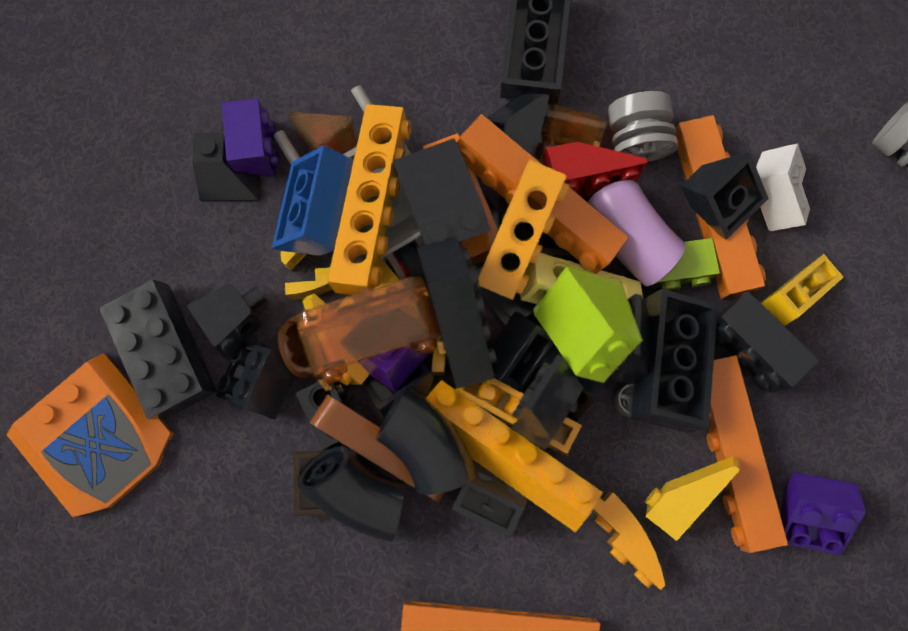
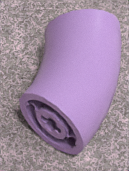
M622 180L614 182L596 192L588 201L593 208L629 237L615 256L644 286H651L661 280L683 255L686 248L685 242L658 215L635 181Z

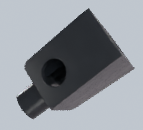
M226 284L189 303L187 307L212 345L227 359L237 350L239 345L241 346L261 327L262 323L253 310L266 302L267 299L257 286L241 295L233 284Z

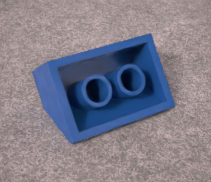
M323 145L292 162L272 249L319 256L334 251L354 162L353 159Z

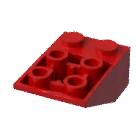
M573 142L547 148L542 165L567 175L564 182L569 184V188L581 198L587 197L590 200L596 192L614 182L633 180L637 183L648 162L647 158L581 142Z

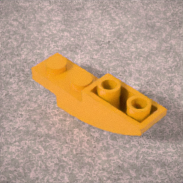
M608 492L602 499L599 498L592 511L597 515L594 521L607 533H610L611 530L615 532L607 541L613 547L610 553L624 566L629 562L637 569L634 576L647 588H650L653 584L656 588L662 590L665 586L662 569L647 534L627 506L613 492Z

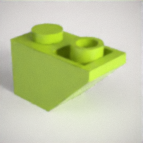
M713 238L685 242L686 248L677 264L661 280L653 284L652 288L662 287V289L672 291L681 288L680 284L692 283V287L711 284L710 280L720 274Z

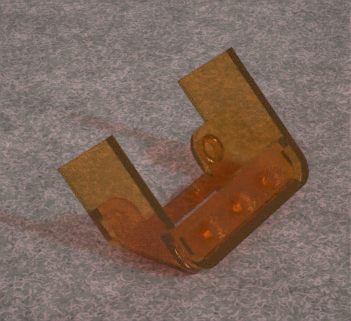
M421 277L407 278L317 306L299 313L295 318L315 378L325 391L332 389L330 383H335L343 378V374L348 371L347 365L410 346L412 350L419 351L420 354L429 353L438 348L440 355L446 353L424 279Z

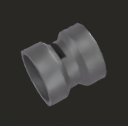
M634 383L621 388L614 397L615 408L623 416L631 417Z

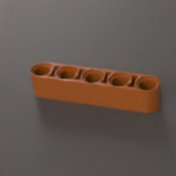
M327 395L310 423L415 488L402 462L388 448L375 440L380 427ZM446 492L427 496L440 503Z

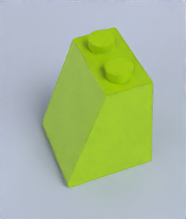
M567 266L533 309L534 315L575 375L604 383L642 341L622 283Z

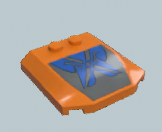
M103 353L84 363L14 422L7 436L72 517H79L84 514L111 508L160 466L164 457L163 452L174 433L162 419H147L131 381L108 354Z

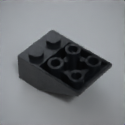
M474 461L473 465L477 476L473 481L462 486L452 510L511 538L528 498Z

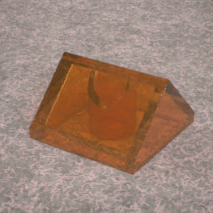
M549 103V114L543 123L541 131L542 142L558 146L573 142L600 146L607 124L605 116Z
M290 112L289 118L300 140L310 152L325 145L341 154H345L358 143V136L351 116Z

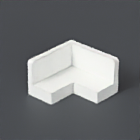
M798 143L762 152L756 168L769 198L760 207L768 230L775 231L806 225L810 207L802 186L806 166Z

